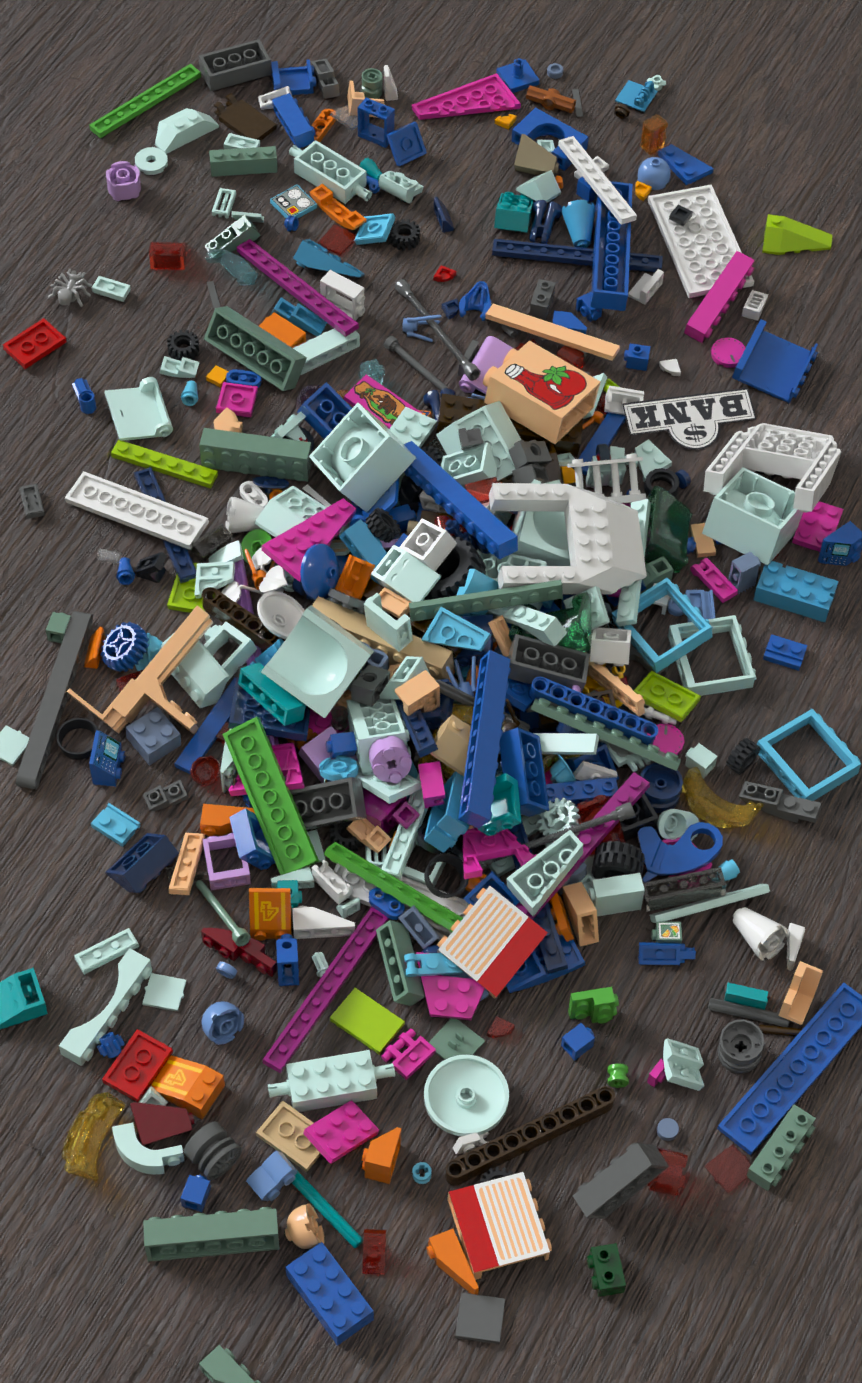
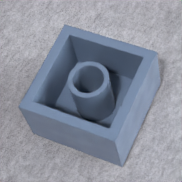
M158 707L126 726L128 741L149 766L181 746V734Z

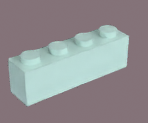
M334 328L299 346H295L293 349L307 357L300 375L359 347L360 335L357 331H354L345 337Z

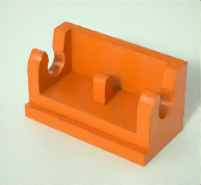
M349 554L335 590L361 600L375 565Z

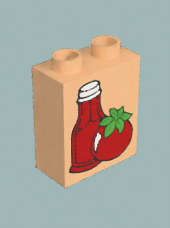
M528 341L518 351L514 348L511 349L505 356L501 367L492 366L487 371L483 379V385L487 387L484 403L491 404L500 401L511 419L556 444L594 408L600 381L535 343Z

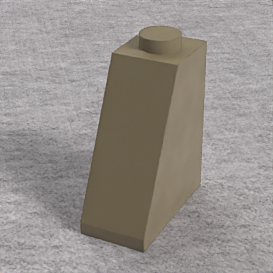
M522 134L514 163L515 171L534 175H541L552 170L554 175L558 173L560 164L557 163V157L527 135Z

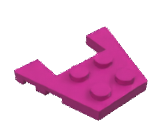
M294 744L271 745L283 776H287L286 786L289 790L303 789L305 786ZM238 774L236 777L237 782L229 788L231 796L247 795Z
M477 828L468 829L462 835L464 879L482 876L483 869L478 861L515 854L522 867L536 856V854L533 855L529 852V848L525 844L521 845L517 841V837L508 829L497 832L495 835L487 836Z
M416 952V954H429V953ZM439 975L421 976L431 1017L472 1020L485 990L483 986L471 978Z

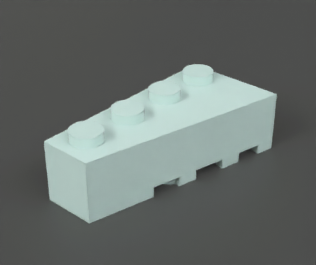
M569 830L507 878V887L532 916L537 913L582 856V842Z

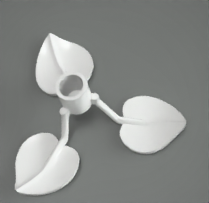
M259 548L253 555L252 561L256 570L260 568V570L266 572L264 566L268 565L272 559ZM277 565L266 572V577L263 578L259 586L260 590L239 585L238 582L234 581L228 584L221 593L237 603L241 596V589L253 591L261 595L271 591L283 593L284 589L282 587L288 585L285 578L284 569Z

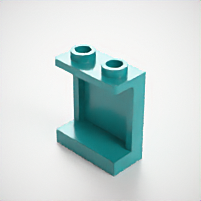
M507 773L496 777L490 821L481 828H477L487 836L495 835L497 832L505 829H511L513 826L521 823L518 780Z

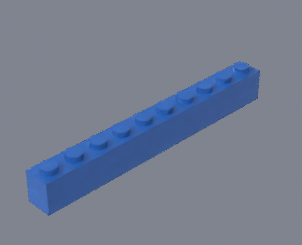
M413 441L403 444L416 457L404 471L406 476H409L417 486H420L427 495H430L438 505L445 509L447 514L455 518L469 534H472L480 544H483L499 560L518 551V537Z
M489 650L480 659L458 820L476 828H481L492 817L491 805L494 801L493 789L496 784L497 758L501 749L499 743L503 733L501 727L505 718L503 714L506 705L505 696L509 683H507L508 676L511 671L509 667L510 659L492 650Z

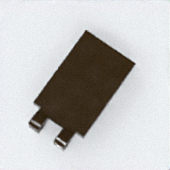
M231 93L226 96V99L229 100L226 102L228 106L226 109L221 102L214 105L217 108L214 113L219 116V121L240 136L261 141L277 129L276 123L241 99L238 102Z

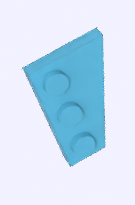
M440 607L421 640L423 642L482 652L491 634Z

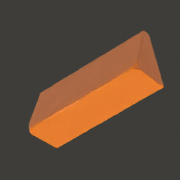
M99 627L90 638L84 663L85 668L97 669L99 667L100 654L102 652L100 648L104 645L102 641L105 640L103 627Z

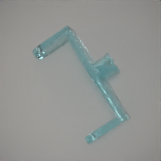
M225 249L209 250L206 253L209 256L208 258L205 257L207 262H220L233 277L240 279L237 280L239 285L255 284L258 273L242 257Z

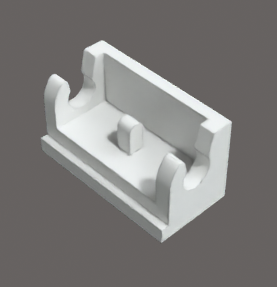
M609 386L605 396L604 412L625 415L622 403L643 401L644 392Z
M324 859L320 868L317 865L312 867V876L321 888L339 905L350 897L354 891L349 883L346 884L328 866V862Z

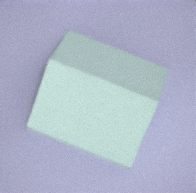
M552 170L533 177L516 188V191L535 201L545 200L549 202L561 194Z

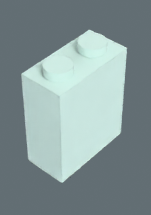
M640 873L592 880L589 896L597 910V916L641 910L645 890Z

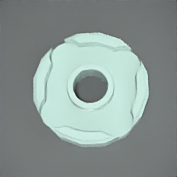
M148 147L136 154L135 165L138 167L139 172L142 171L146 175H156L163 172V169L168 166V157L163 150Z

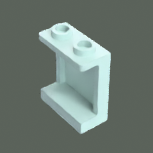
M378 593L365 601L364 610L367 627L398 652L413 641L411 621L406 614L397 621L382 610L381 596Z

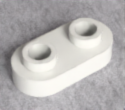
M246 481L240 485V496L245 501L256 505L259 504L262 507L267 505V496L252 481Z

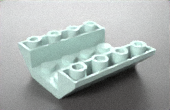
M500 401L475 410L453 422L436 435L444 451L449 455L462 451L458 429L466 428V430L479 428L483 442L490 444L497 467L495 483L512 475V471L516 470L508 450L514 447V443L520 441L521 438Z
M292 486L269 500L256 519L255 524L274 537H277L327 507ZM350 522L342 527L339 536L349 528Z

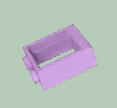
M233 833L203 839L211 890L251 884L248 862L242 860L243 868L213 873L210 851L235 847L236 842Z

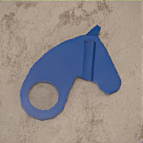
M698 822L690 825L677 843L667 845L658 837L653 827L641 828L638 831V841L640 849L645 855L644 865L647 870L642 881L647 883L658 875H678L708 865L718 856L722 849L723 836L719 829L710 823ZM696 834H707L714 840L715 845L708 850H701L692 844L691 838Z

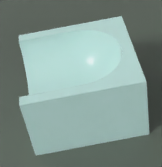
M359 403L349 411L309 456L335 487L365 512L371 509L416 459L379 419Z
M742 467L714 497L702 534L743 554L752 552L754 556L759 558L760 562L769 565L794 536L803 512L793 508L794 491Z
M534 479L532 483L541 484V481ZM518 511V514H515L511 531L518 537V551L512 554L546 561L547 566H571L564 512Z
M311 605L304 611L292 632L261 672L323 718H326L374 651Z

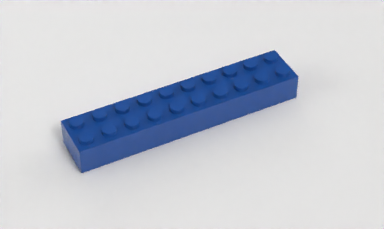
M610 181L632 208L633 184ZM598 195L596 200L591 307L625 311L629 284L631 222L621 225Z

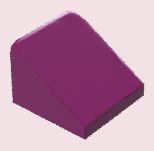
M405 801L391 818L407 830L420 814Z

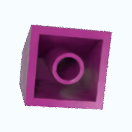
M362 787L366 819L375 827L378 825L388 834L398 824L391 816L406 801L407 796L389 804Z

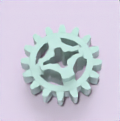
M555 798V803L549 801V811L539 814L542 817L538 821V824L541 825L539 830L543 832L544 836L552 835V833L554 834L579 824L576 819L580 818V815L577 814L579 809L574 803L565 798H562V800Z

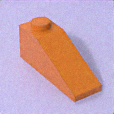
M203 804L200 820L201 834L211 837L233 832L229 817L246 807ZM246 808L249 811L255 813L253 808Z
M454 1229L430 1237L426 1247L429 1258H434L436 1265L470 1294L478 1295L479 1287Z

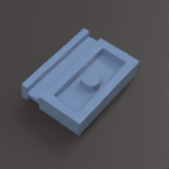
M685 590L693 607L696 606L700 610L704 619L715 618L713 590Z

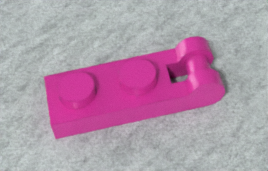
M704 558L699 564H694L690 567L692 574L698 576L710 590H713V593L722 603L737 595L738 590L708 558Z

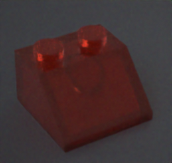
M150 242V268L185 270L187 242Z

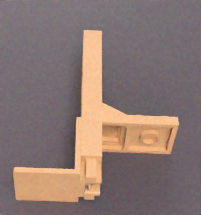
M197 605L137 679L134 680L132 678L103 714L98 712L70 688L67 692L118 734L128 722L131 723L148 701L151 700L195 735L199 729L196 725L198 722L188 712L183 714V710L174 701L168 702L162 684L213 624L210 615Z

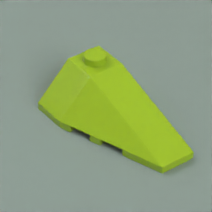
M768 214L762 253L784 255L785 252L790 251L800 253V250L820 251L831 249L832 234L785 216Z

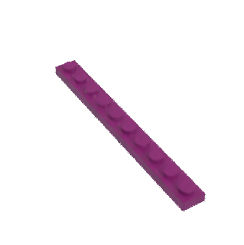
M249 239L236 247L240 255L346 337L359 329V324L252 240Z
M633 772L593 819L608 815L616 810L615 807L631 802L633 806L650 787V782ZM620 820L604 822L602 825H597L590 829L587 828V830L585 829V831L579 833L577 838L583 844L582 856L534 916L528 912L521 902L516 907L533 920Z
M370 908L263 1058V1064L281 1074L286 1064H288L376 939V929L388 922V917L377 909Z

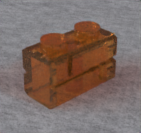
M656 114L651 119L643 121L640 146L650 155L664 148L668 123L660 115Z

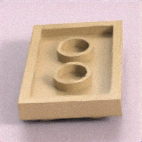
M284 1101L279 1104L256 1132L257 1137L275 1150L282 1152L286 1158L306 1172L321 1156V1153L303 1134L305 1128L312 1125L313 1122Z

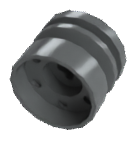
M744 1019L728 1023L722 1029L718 1045V1058L721 1064L729 1071L737 1074L754 1070L760 1062L764 1047L762 1031L753 1022Z
M216 1121L198 1130L184 1148V1154L193 1164H199V1170L204 1173L208 1180L217 1179L226 1173L236 1163L242 1153V1148L239 1144H236L233 1138H227V1131Z

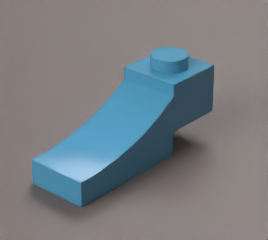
M282 297L271 312V314L277 313L295 326L315 336H320L327 324L321 317L298 303L294 306Z

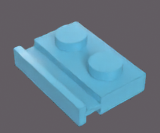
M110 803L91 822L92 828L122 847L135 834L137 828L141 827L140 822Z

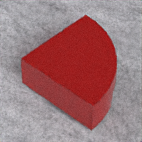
M441 265L434 275L433 281H449L456 276V271Z

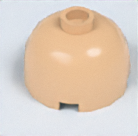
M311 1204L301 1205L294 1209L288 1217L287 1228L285 1229L287 1239L293 1241L296 1246L302 1249H312L320 1242H323V1244L325 1242L322 1225L318 1226L316 1219L319 1217Z

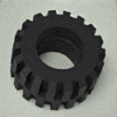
M603 842L595 849L591 873L596 879L640 873L642 877L645 855L636 846L625 842Z

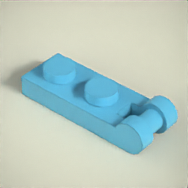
M410 953L404 955V960L407 963V969H405L407 977L463 973L462 969L442 953ZM415 962H420V968L415 967Z

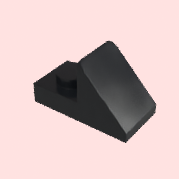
M159 552L140 559L134 570L135 576L159 583L166 572L164 561L167 555Z

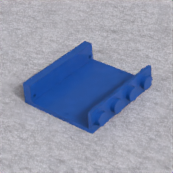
M760 319L735 368L732 378L790 403L792 398H796L800 391L798 386H802L806 379L804 373L808 374L812 364L810 361L814 362L818 352L815 350L818 344L816 343L811 351L764 331L767 322Z

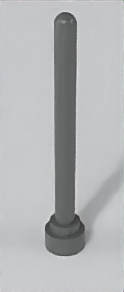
M394 336L386 339L384 347L387 350L399 354L440 390L448 388L402 349L399 341Z

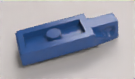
M639 942L638 963L640 965H680V963L685 962V959H695L696 957L695 948L685 947V944Z

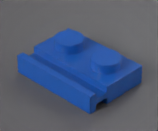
M771 634L763 660L799 671L808 645Z

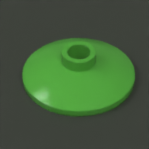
M255 529L244 537L241 547L246 563H248L244 550L248 549L252 559L255 552L263 544L272 540L268 532L262 529Z

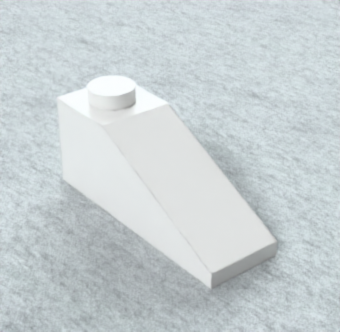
M307 906L292 908L295 939L351 936L355 931L354 922L320 909Z

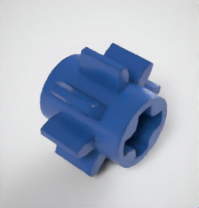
M110 1032L99 1039L101 1044L97 1048L101 1055L113 1058L121 1053V1046L125 1045L121 1036Z

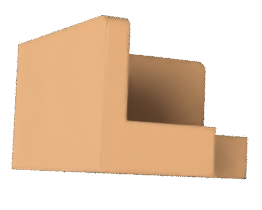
M350 81L347 94L349 114L358 116V106L365 99L364 92H355L354 83ZM372 99L381 104L385 103L383 99Z
M427 670L395 689L396 695L403 702L404 712L408 716L419 709L424 713L440 707V685Z
M799 962L781 1007L780 1017L800 1025L803 1024L823 970L804 962Z

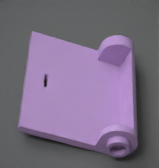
M488 336L471 362L478 367L481 374L474 381L469 380L464 374L459 381L461 390L465 393H473L477 389L486 394L487 387L483 385L485 374L492 366L501 367L505 356L513 348L493 336Z

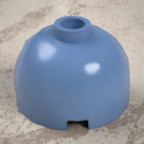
M650 157L641 163L638 169L639 182L651 186L652 190L663 189L670 182V167L664 159Z
M225 1001L216 1002L207 1008L201 1020L202 1029L206 1036L215 1044H226L235 1038L233 1034L237 1030H242L244 1015L232 1003Z

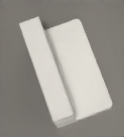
M658 269L653 276L645 273L630 290L628 296L645 305L662 285L664 272Z

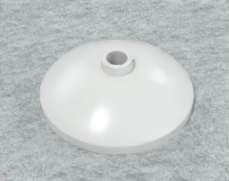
M277 591L265 593L257 604L258 615L263 625L272 634L282 639H287L305 611L294 598Z

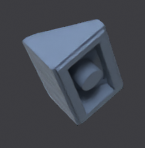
M415 905L399 917V920L423 949H426L440 937Z

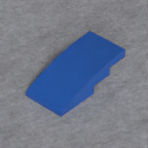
M563 935L559 936L568 969L550 974L547 972L538 944L506 984L509 993L542 984L585 966V961L574 940L566 942Z

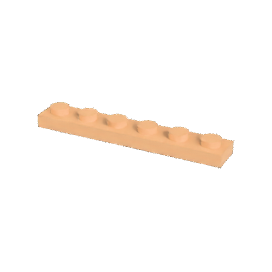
M580 649L581 652L587 653L584 649ZM589 658L587 675L604 689H612L614 697L636 715H643L645 713L643 697L640 694H636L629 685L621 682L619 677L610 673L606 667L590 662Z

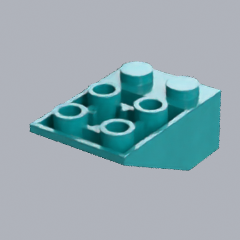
M501 193L496 207L494 228L528 232L534 200L524 194Z
M34 968L15 973L0 982V1029L48 1014Z

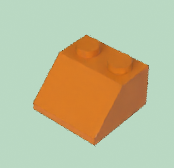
M397 1127L372 1140L369 1148L364 1149L362 1169L365 1170V1178L390 1184L401 1147V1128Z

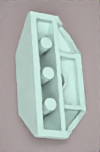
M186 108L159 122L155 145L167 154L219 128V125L210 115Z

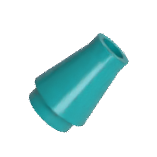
M365 158L359 165V167L367 171L369 177L378 181L380 175L383 174L373 159Z

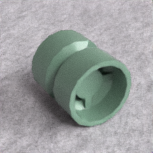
M366 69L362 72V92H364L365 98H380L383 93V75L378 69Z

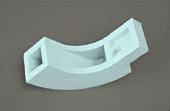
M133 1122L112 1127L119 1155L126 1164L139 1172L153 1175L165 1174L164 1165L175 1166L184 1161L182 1145L151 1150L142 1146L137 1140Z

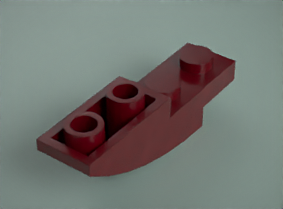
M203 928L201 930L202 942L207 947H213L218 950L222 957L235 961L240 956L244 962L253 964L262 974L267 973L271 977L277 972L276 961L265 955V945L250 937L246 945L237 946L232 940V932L230 930L219 928Z

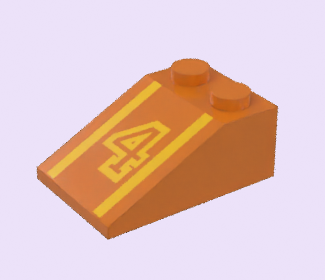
M249 888L251 938L259 941L265 939L278 940L283 934L292 935L290 888Z
M171 1055L151 1086L165 1100L180 1108L187 1109V1112H191L194 1116L203 1120L224 1088L225 1082L224 1075L206 1065Z

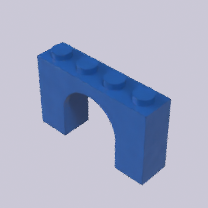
M534 108L512 129V142L517 145L520 143L521 135L525 134L532 140L543 135H551L560 140L574 136L585 151L588 147V136L537 108ZM559 146L552 151V154L557 157V163L560 164L559 168L565 171L572 162Z

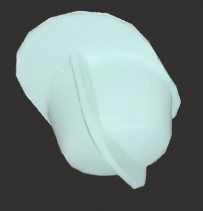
M670 809L659 815L657 827L663 838L675 840L682 837L688 827L698 823L699 819L691 812ZM698 834L694 835V836L691 838V841H692Z

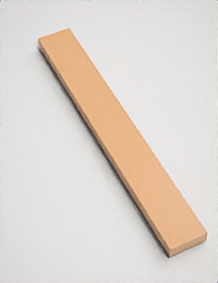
M492 304L486 313V319L613 361L620 350L619 345L496 304Z

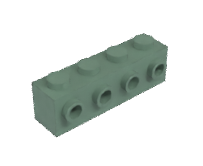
M276 146L209 150L211 177L277 172Z
M389 920L376 929L393 1000L396 1003L412 1006L423 999L425 993L420 976H406L405 969H407V963L404 960V955L414 953L408 929L402 923Z
M794 1104L750 1166L746 1177L769 1191L772 1185L776 1187L782 1178L780 1175L782 1170L785 1169L787 1171L791 1166L793 1154H799L805 1144L802 1141L805 1137L810 1138L816 1127L813 1125L816 1118Z

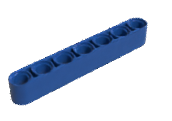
M536 677L532 681L529 696L534 701L535 699L544 698L567 708L568 712L574 715L576 713L582 714L587 717L586 720L593 723L598 721L603 723L605 728L620 730L624 736L639 738L641 743L646 745L653 744L657 737L658 727L653 722L547 678Z

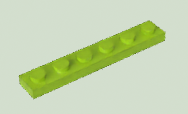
M118 440L111 452L112 458L144 468H152L153 471L210 489L218 476V471L125 441Z

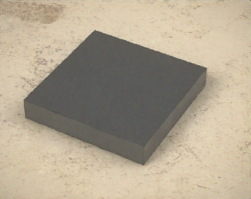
M461 1293L455 1338L500 1344L505 1299Z

